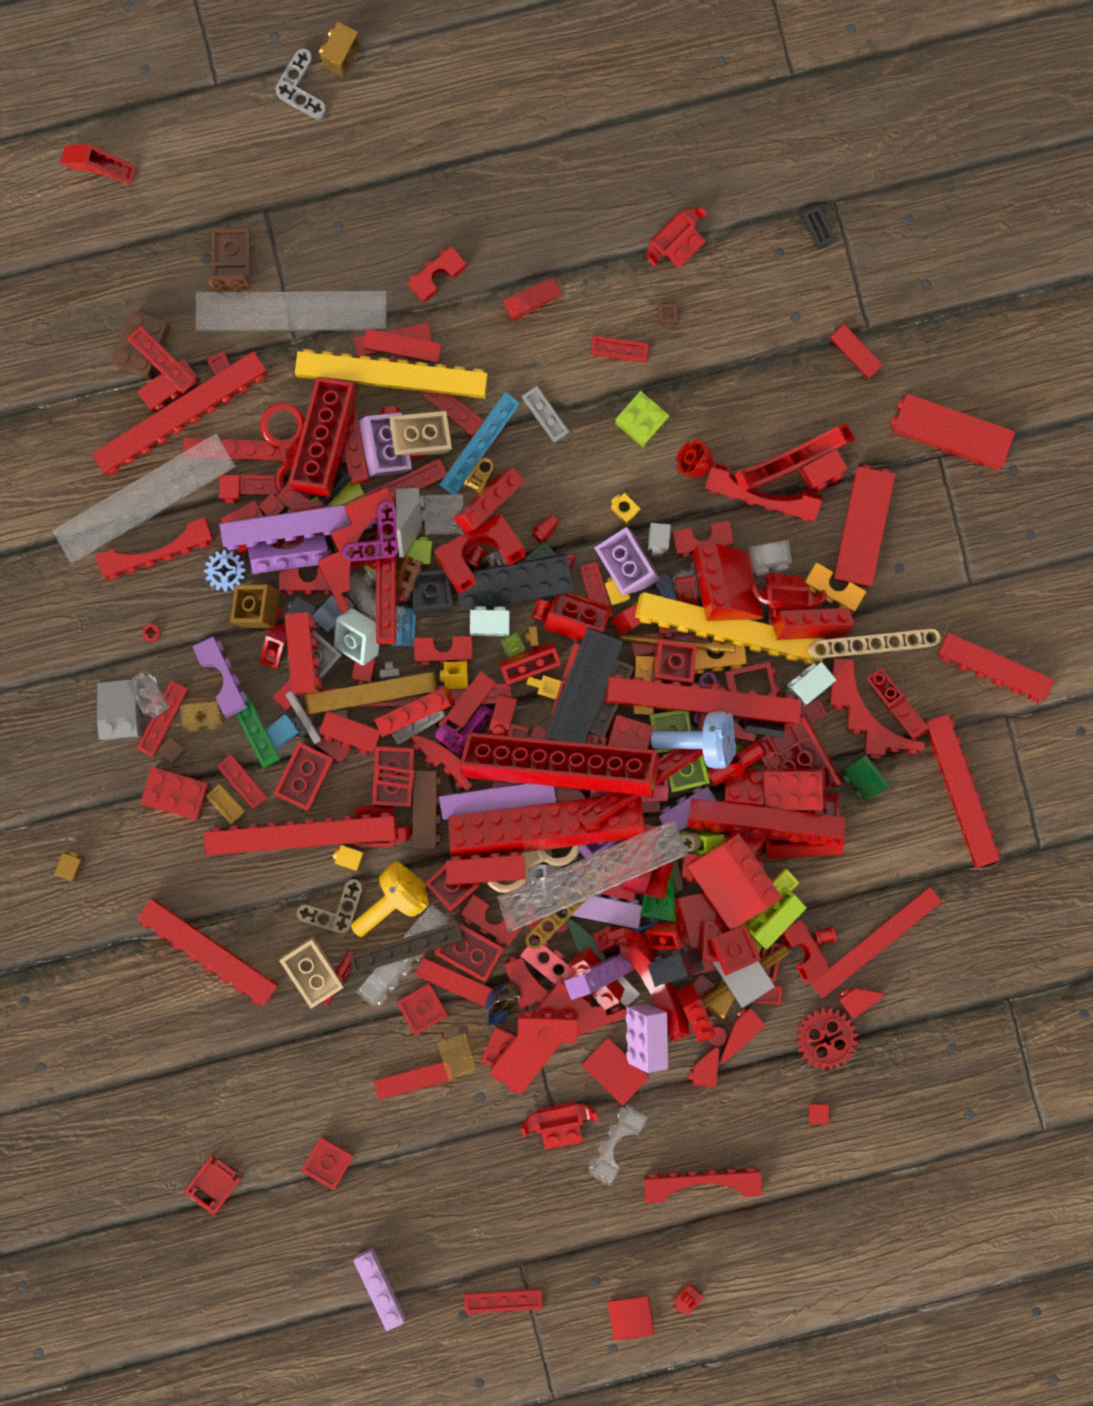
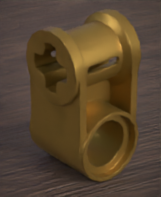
M488 458L480 459L466 478L463 487H469L478 494L487 485L494 472L492 461ZM483 463H489L491 465V468L488 472H482L480 470V467Z

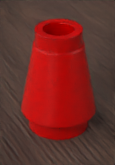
M550 515L533 528L532 536L540 543L548 541L559 521L553 515Z

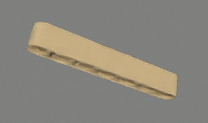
M935 629L820 640L809 645L808 654L813 659H826L928 648L939 643L940 634ZM927 634L932 638L931 643L926 640ZM908 636L913 638V645L909 644ZM890 638L895 640L894 647L889 643ZM872 639L877 642L876 649L871 646ZM854 641L859 645L858 651L853 648ZM835 643L839 644L840 646L839 653L836 652L834 649ZM817 645L822 648L821 655L817 654L815 650Z

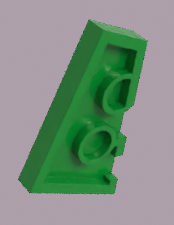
M673 868L665 899L644 895L640 916L676 922Z

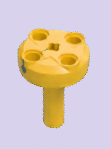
M395 861L379 876V883L385 895L351 924L352 930L359 937L367 934L396 908L405 915L414 917L429 905L425 883L400 862Z

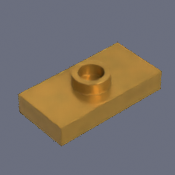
M220 783L205 796L231 825L246 812Z

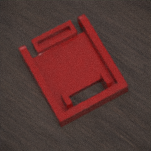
M213 1154L184 1190V1193L212 1215H215L243 1177L239 1175L235 1181L233 1177L237 1172L220 1159L213 1164L212 1161L215 1158ZM198 1188L214 1199L210 1205L195 1194Z

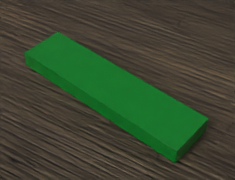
M246 692L248 708L236 713L262 767L265 768L280 760V757Z

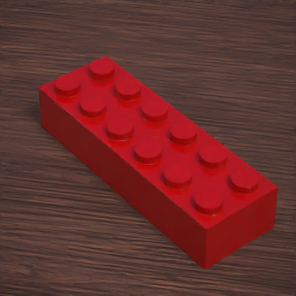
M321 377L316 378L288 482L293 491L325 497L331 496L358 393L354 383Z

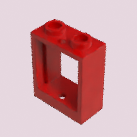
M770 662L724 672L728 690V688L737 689L734 675L765 668L770 692L777 694V697L781 695L779 685H775L774 677H776L774 665L771 666Z

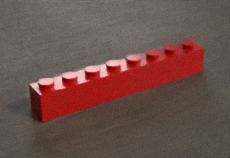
M946 714L926 721L925 723L929 727V730L926 732L974 867L979 868L999 861L1001 853L998 845H994L992 839L994 837L991 826L987 825L985 820L988 819L986 810L981 808L979 803L981 796L979 791L975 790L973 786L975 779L972 772H968L966 766L968 759L965 753L962 754L960 746H962L959 735H955L953 718H949V715Z
M691 798L687 828L698 831L702 829L711 830L714 833L727 832L732 834L735 832L740 835H750L754 838L782 839L793 843L806 842L811 845L822 844L829 847H842L845 838L846 817Z
M154 898L149 899L137 917L143 927L155 930L156 936L162 940L168 939L171 941L172 947L178 951L184 950L187 952L188 958L194 962L200 961L203 963L204 969L210 973L214 971L219 974L221 981L226 984L230 982L235 985L234 989L242 995L248 994L252 997L250 1000L258 1006L261 1004L263 1006L266 1005L279 984Z

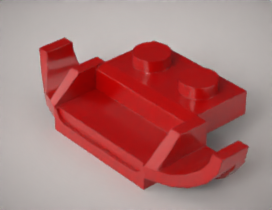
M702 207L686 209L676 213L650 239L651 242L647 249L646 258L653 267L656 266L661 257L667 256L677 268H680L706 242L694 228L697 225L696 222L707 215Z
M767 573L765 577V590L758 589L754 582L751 584L755 597L759 601L768 604L769 608L807 610L818 607L827 597L825 590H821L817 595H812L811 589L806 587L804 578L798 575L789 576L779 573Z
M355 806V819H361L360 815L372 814V818L380 817L379 813H391V816H394V806ZM413 824L398 826L399 839L349 844L355 847H394L413 835Z
M572 1101L537 1109L536 1112L529 1115L522 1123L521 1133L522 1137H526L528 1133L536 1130L538 1134L542 1133L545 1150L583 1142L580 1125H583L584 1120L598 1122V1117L593 1108Z

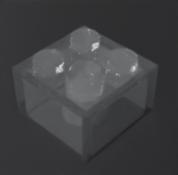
M463 494L424 495L426 536H457L465 534L453 519L464 507Z
M788 540L752 546L747 550L752 573H756V576L765 575L769 570H775V572L786 571L792 564Z

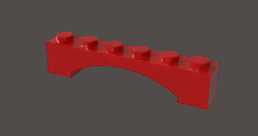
M713 462L705 485V489H708L710 493L725 494L733 500H737V498L745 500V503L749 505L758 504L769 511L778 510L786 516L794 515L805 522H815L822 503L821 494L804 490L801 494L786 496L768 494L753 488L742 491L737 483V478L730 472L731 467Z
M204 517L187 523L186 530L177 539L163 548L149 553L125 555L119 554L116 550L112 549L95 555L102 576L106 579L114 580L119 578L122 573L127 572V574L137 572L139 567H152L156 565V561L162 559L163 561L172 560L176 554H189L196 547H200V549L209 547L210 543L214 542V538L207 519Z
M744 1167V1170L739 1171L736 1168H726L723 1172H717V1169H707L706 1173L689 1170L686 1171V1174L672 1171L667 1172V1175L659 1176V1173H648V1176L644 1177L646 1203L665 1202V1198L673 1192L697 1184L724 1185L740 1191L743 1197L762 1196L761 1172L756 1167Z

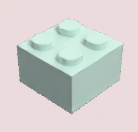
M475 607V610H470L471 636L509 637L510 612L506 611V607H494V610H487L486 607Z
M353 608L349 609L348 612L336 618L334 648L359 664L365 665L378 656L379 644L376 643V622Z
M822 662L818 665L813 663L801 673L803 677L799 675L787 684L788 689L785 691V694L796 696L797 700H802V708L828 688L836 679Z

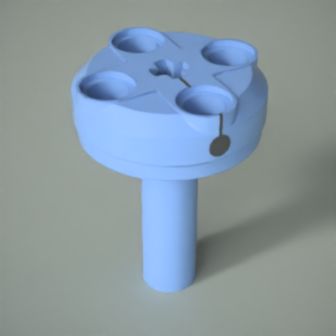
M725 712L708 713L704 721L703 731H653L651 736L653 749H703L704 759L708 767L724 769L728 767L736 753L733 715Z

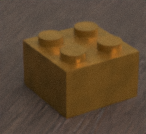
M337 22L335 27H331L328 34L329 39L326 44L323 43L319 54H321L320 57L325 69L344 78L361 46L357 31Z
M235 585L230 623L241 628H275L280 591L269 585Z

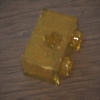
M218 701L180 705L182 728L188 729V732L200 731L199 727H207V730L219 729L218 725H223L222 710ZM201 712L206 715V718L203 719V722L202 720L198 719V716L201 715Z

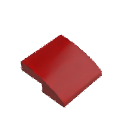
M649 1295L631 1296L628 1299L608 1301L614 1340L640 1338L655 1334Z

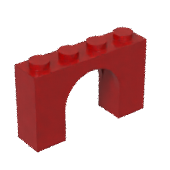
M501 514L489 518L475 530L457 536L453 541L439 546L434 551L438 563L459 594L476 585L474 575L464 562L466 554L473 547L486 544L497 548L509 566L526 557L524 546Z

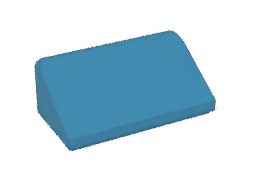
M397 607L396 643H392V646H414L416 615H413L412 608Z
M283 715L266 729L276 751L299 733L287 715Z

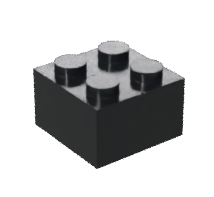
M444 570L421 572V575H418L415 582V590L411 592L413 615L451 612L450 579Z
M689 946L653 958V963L647 964L655 987L705 970L700 960L698 948L690 949Z

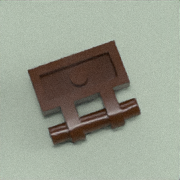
M397 553V594L400 595L402 588H405L402 596L409 598L411 592L415 590L416 586L414 585L418 575H421L423 562L416 559L414 566H411L413 558L406 555L400 557L399 553ZM408 572H411L408 581L405 582Z

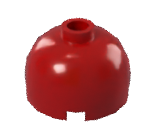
M692 439L693 442H686L678 451L676 456L678 467L676 466V469L682 475L696 479L705 476L710 471L714 456L712 450L703 441Z

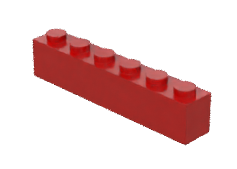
M951 633L945 634L936 654L945 663L950 664L953 662L958 664L957 668L966 672L968 670L976 672L975 676L984 680L987 677L993 680L992 683L999 687L1003 688L1005 685L1011 688L1010 691L1014 694L1021 695L1023 693L1028 696V700L1035 703L1046 700L1054 682V679Z

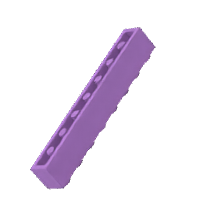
M345 504L223 522L219 523L223 547L233 550L238 549L239 545L246 544L247 547L258 546V542L266 541V544L277 543V539L285 538V541L296 540V536L304 535V538L316 537L315 533L323 532V535H330V532L351 522L343 507ZM376 518L366 527V529L373 528L372 524H377Z

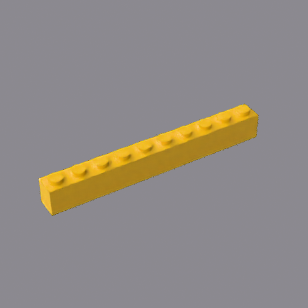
M303 349V352L297 351L295 375L298 378L316 379L321 377L360 385L486 399L488 374L484 373L482 369L465 371L464 367L455 366L454 369L446 368L447 366L435 364V367L427 366V363L416 362V365H412L405 360H397V363L390 362V359L378 358L377 361L371 360V357L368 356L352 358L350 354L333 356L332 352L322 351V354H316L313 350Z
M645 592L639 596L635 618H639L642 623L651 624V622H655L662 628L669 629L674 627L677 628L676 631L693 632L695 636L700 638L709 636L713 637L714 641L721 643L725 641L732 642L731 645H736V647L748 646L751 651H767L770 656H786V659L796 662L797 660H802L804 664L809 666L813 663L819 664L823 662V659L811 658L808 654V647L814 642L825 639L777 640L772 625L752 620L707 621L704 608ZM817 645L815 650L817 654L821 655L822 648Z

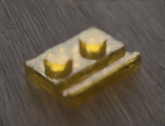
M465 1033L437 1042L448 1079L476 1071Z

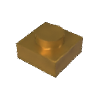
M537 626L529 627V632H526V642L531 643V647H538Z

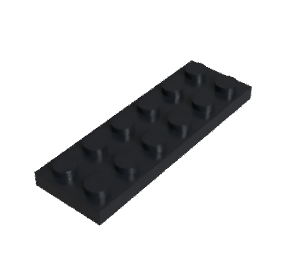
M566 553L515 562L510 566L504 564L470 570L474 575L476 585L460 594L457 591L461 611L475 609V607H489L574 592L568 555Z
M587 628L545 737L555 741L585 743L606 689L607 679L611 676L623 641Z

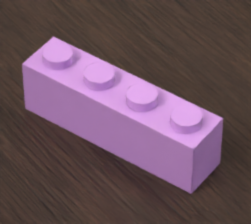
M594 892L572 916L638 929L642 905H639L638 900L624 902L620 901L618 897L609 896V898L601 897V894ZM573 893L570 896V901L573 904L579 903L581 901L580 894ZM563 907L562 914L567 915L568 911L565 907Z
M373 1247L355 1255L353 1261L385 1330L388 1331L403 1324L405 1321L404 1313Z

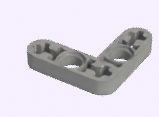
M299 49L275 88L276 94L279 99L310 117L321 119L326 113L324 103L298 88L312 64L311 53L307 49ZM306 55L307 61L303 60L301 68L298 67L301 62L299 57ZM297 70L299 77L291 79L289 77L290 71ZM287 87L288 92L293 94L292 99L291 96L287 93H284L282 95L280 89H285ZM298 96L306 97V102L302 105L297 104L295 101ZM310 100L312 106L316 108L320 106L321 112L317 111L314 113V109L309 106Z

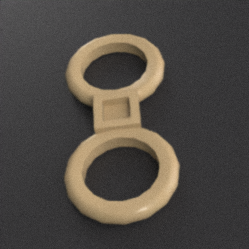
M580 845L573 846L570 853L563 858H552L544 850L520 853V855L525 856L526 880L529 875V869L542 862L551 866L569 864L578 855ZM517 880L510 885H501L497 882L487 883L498 892L510 893L521 888L526 880Z

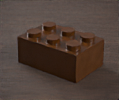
M130 310L112 364L116 368L152 380L156 368L127 338L141 325L164 347L170 325L166 321Z

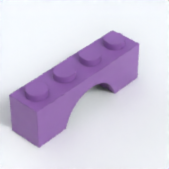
M323 534L305 538L299 546L287 550L274 548L266 544V542L258 543V546L248 547L252 574L319 565L317 559L328 555L326 539Z
M211 637L192 646L199 663L203 667H214L222 673L223 687L216 696V699L223 714L228 718L248 708L246 704L248 698L245 692L240 691L238 687L241 683L237 675H233L230 670L233 667L231 661L223 655L225 649L222 642Z

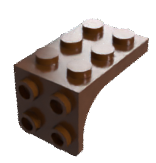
M211 229L212 269L211 276H207V282L210 287L217 293H225L227 290H234L239 293L251 290L250 229Z

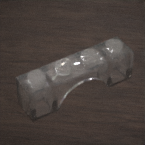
M628 1104L625 1108L621 1107L617 1114L619 1119L616 1125H611L607 1132L609 1135L607 1141H602L598 1148L600 1153L597 1159L593 1158L588 1166L591 1176L609 1186L619 1171V1166L613 1157L615 1144L626 1135H639L648 1119L646 1114Z

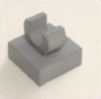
M393 661L385 662L386 670H380L381 681L401 678L399 668L394 669Z

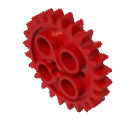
M821 1007L820 1013L813 1009V1016L806 1013L807 1021L801 1019L804 1025H797L801 1032L795 1033V1036L800 1037V1040L795 1041V1044L801 1045L797 1051L804 1052L801 1058L808 1057L806 1063L809 1065L814 1062V1068H817L820 1064L821 1070H824L826 1065L829 1070H832L834 1064L837 1068H840L839 1062L846 1065L845 1058L852 1059L849 1052H856L852 1045L858 1044L857 1041L853 1040L858 1034L852 1033L856 1026H849L852 1020H844L846 1014L843 1013L839 1016L838 1009L832 1013L831 1007L828 1008L827 1012ZM830 1021L836 1022V1028L833 1031L827 1030V1024ZM814 1028L818 1029V1036L810 1038L809 1031ZM839 1031H842L841 1035L829 1038L828 1043H826L825 1041H821L814 1046H810V1044L813 1042L823 1040L825 1034L828 1036H832L838 1033ZM837 1039H842L844 1042L843 1047L840 1049L834 1047ZM821 1046L825 1047L826 1053L823 1056H817V1049Z

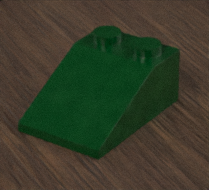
M866 755L856 757L841 770L843 774L841 778L847 785L851 783L855 788L854 794L860 800L863 798L864 801H867L891 786Z

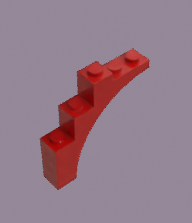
M847 423L839 425L792 450L735 473L737 483L742 491L768 485L778 478L793 473L836 449H841L855 441V438Z
M832 659L831 674L836 681L830 685L829 705H833V709L845 710V706H847L846 729L851 730L852 734H862V731H865L863 754H868V758L880 759V755H885L886 748H888V752L899 753L900 749H905L909 754H919V751H923L924 742L909 740L894 734L883 727L870 714L863 704L856 687L854 660Z

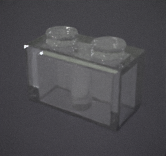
M141 672L128 682L142 713L156 718L169 708L154 676Z

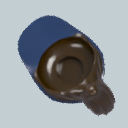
M507 980L503 986L494 988L487 996L485 1004L488 1010V1024L495 1025L504 1022L510 1010L513 1009L514 1003L517 999L522 998L518 986L513 981Z

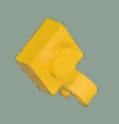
M543 675L542 680L528 677L526 684L539 688L537 694L556 699L561 681Z

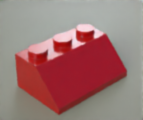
M571 592L558 594L555 596L548 612L544 629L582 642L587 628L604 634L613 607L595 602L594 600L591 601L588 598ZM591 604L595 606V610L591 608ZM605 615L604 619L596 621V617Z

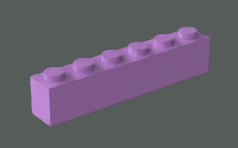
M525 783L453 793L439 797L443 820L453 815L556 803L559 801L555 786Z
M620 952L564 982L569 996L573 1000L595 992L635 970V968Z

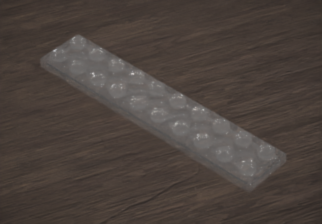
M386 291L196 292L197 332L387 330Z
M215 433L52 531L71 564H74L219 478L221 475L236 468V465L218 434Z
M669 821L498 896V902L507 930L509 932L688 855L676 821Z

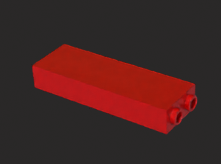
M906 394L903 398L900 397L896 407L899 409L897 416H893L890 424L893 427L892 433L996 470L1003 468L1015 431L910 394Z
M863 464L860 467H856L833 581L847 584L851 582L854 585L866 588L872 587L895 474H892L891 470L880 468L879 471L873 470L872 466Z
M560 977L536 1007L534 1013L542 1014L544 1011H552L554 1014L572 1012L574 1015H578L579 1021L591 1006V999L585 995L571 1000L564 982L565 980ZM550 1027L542 1028L538 1032L537 1042L518 1041L517 1032L490 1068L491 1076L495 1080L503 1081L507 1084V1088L513 1093L518 1092L521 1095L561 1044L557 1043L556 1031Z

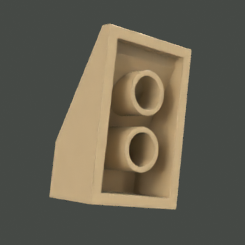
M446 411L389 417L395 455L446 454L452 449Z
M314 936L280 957V963L311 1009L344 988Z

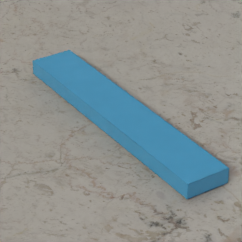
M504 392L439 484L454 497L468 475L473 471L477 462L484 456L520 405L509 393Z

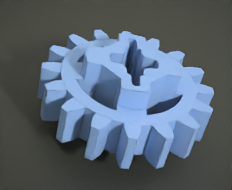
M223 550L222 555L219 552H215V558L209 557L211 563H205L209 567L204 570L205 573L209 574L205 579L207 581L212 580L210 586L217 585L216 590L218 591L222 587L224 592L228 591V587L234 591V585H241L240 579L245 580V577L242 576V573L247 572L246 569L242 568L245 562H239L241 557L239 555L234 557L233 551L229 555H227L226 550ZM229 559L233 560L237 567L231 566ZM220 560V564L217 567H214V565ZM225 567L229 570H232L226 572V575H224L222 572H219L221 570H224ZM214 575L220 576L222 583H219L214 578ZM234 575H237L236 578L232 582H230V579Z

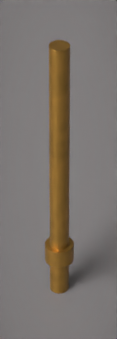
M623 634L620 637V641L654 645L659 639L695 644L697 649L711 650L712 653H719L720 651L735 653L736 645L721 644L718 641L709 643Z

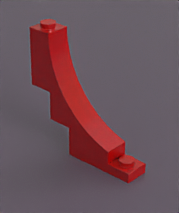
M383 487L343 505L351 523L330 532L337 551L317 559L341 614L349 611L347 606L350 603L347 596H342L341 593L350 589L351 561L346 560L342 556V547L347 543L358 542L366 527L377 517V505L381 501H389L395 505L393 502L396 500L392 489L388 490L387 487ZM387 504L383 509H381V512H384L385 510L389 509V507H387ZM349 547V551H346V554L352 557L354 552L352 547Z
M626 928L608 933V940L620 946L621 955L630 962L643 979L656 1008L667 1012V1038L673 1042L683 1040V1037L689 1036L688 1018L675 993L680 989L674 988L672 982L657 987L653 984L647 964L654 962L653 958L658 957L657 949H650L647 936Z
M517 955L507 958L504 966L508 977L518 986L522 994V998L517 999L520 1007L522 1008L538 1001L540 1003L549 990L532 975L522 957L518 958ZM591 1005L578 1021L577 1036L626 1017L625 1007H614L609 1010L610 1013L606 1014L601 1005Z

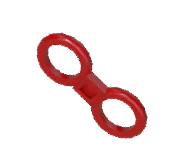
M277 402L269 406L263 412L260 420V430L264 439L271 445L279 448L282 465L277 469L275 475V487L278 493L284 488L283 477L285 472L293 467L299 445L298 441L300 440L305 422L301 411L295 405L287 402ZM278 410L291 412L297 421L295 434L287 440L276 439L268 429L271 415Z

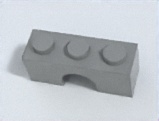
M651 523L647 544V553H651V556L662 557L663 554L667 553L671 525Z

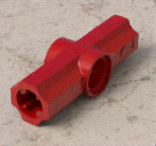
M754 742L741 751H736L728 767L724 769L711 768L706 773L713 785L716 786L732 775H742L746 771L747 766L765 755L760 745Z

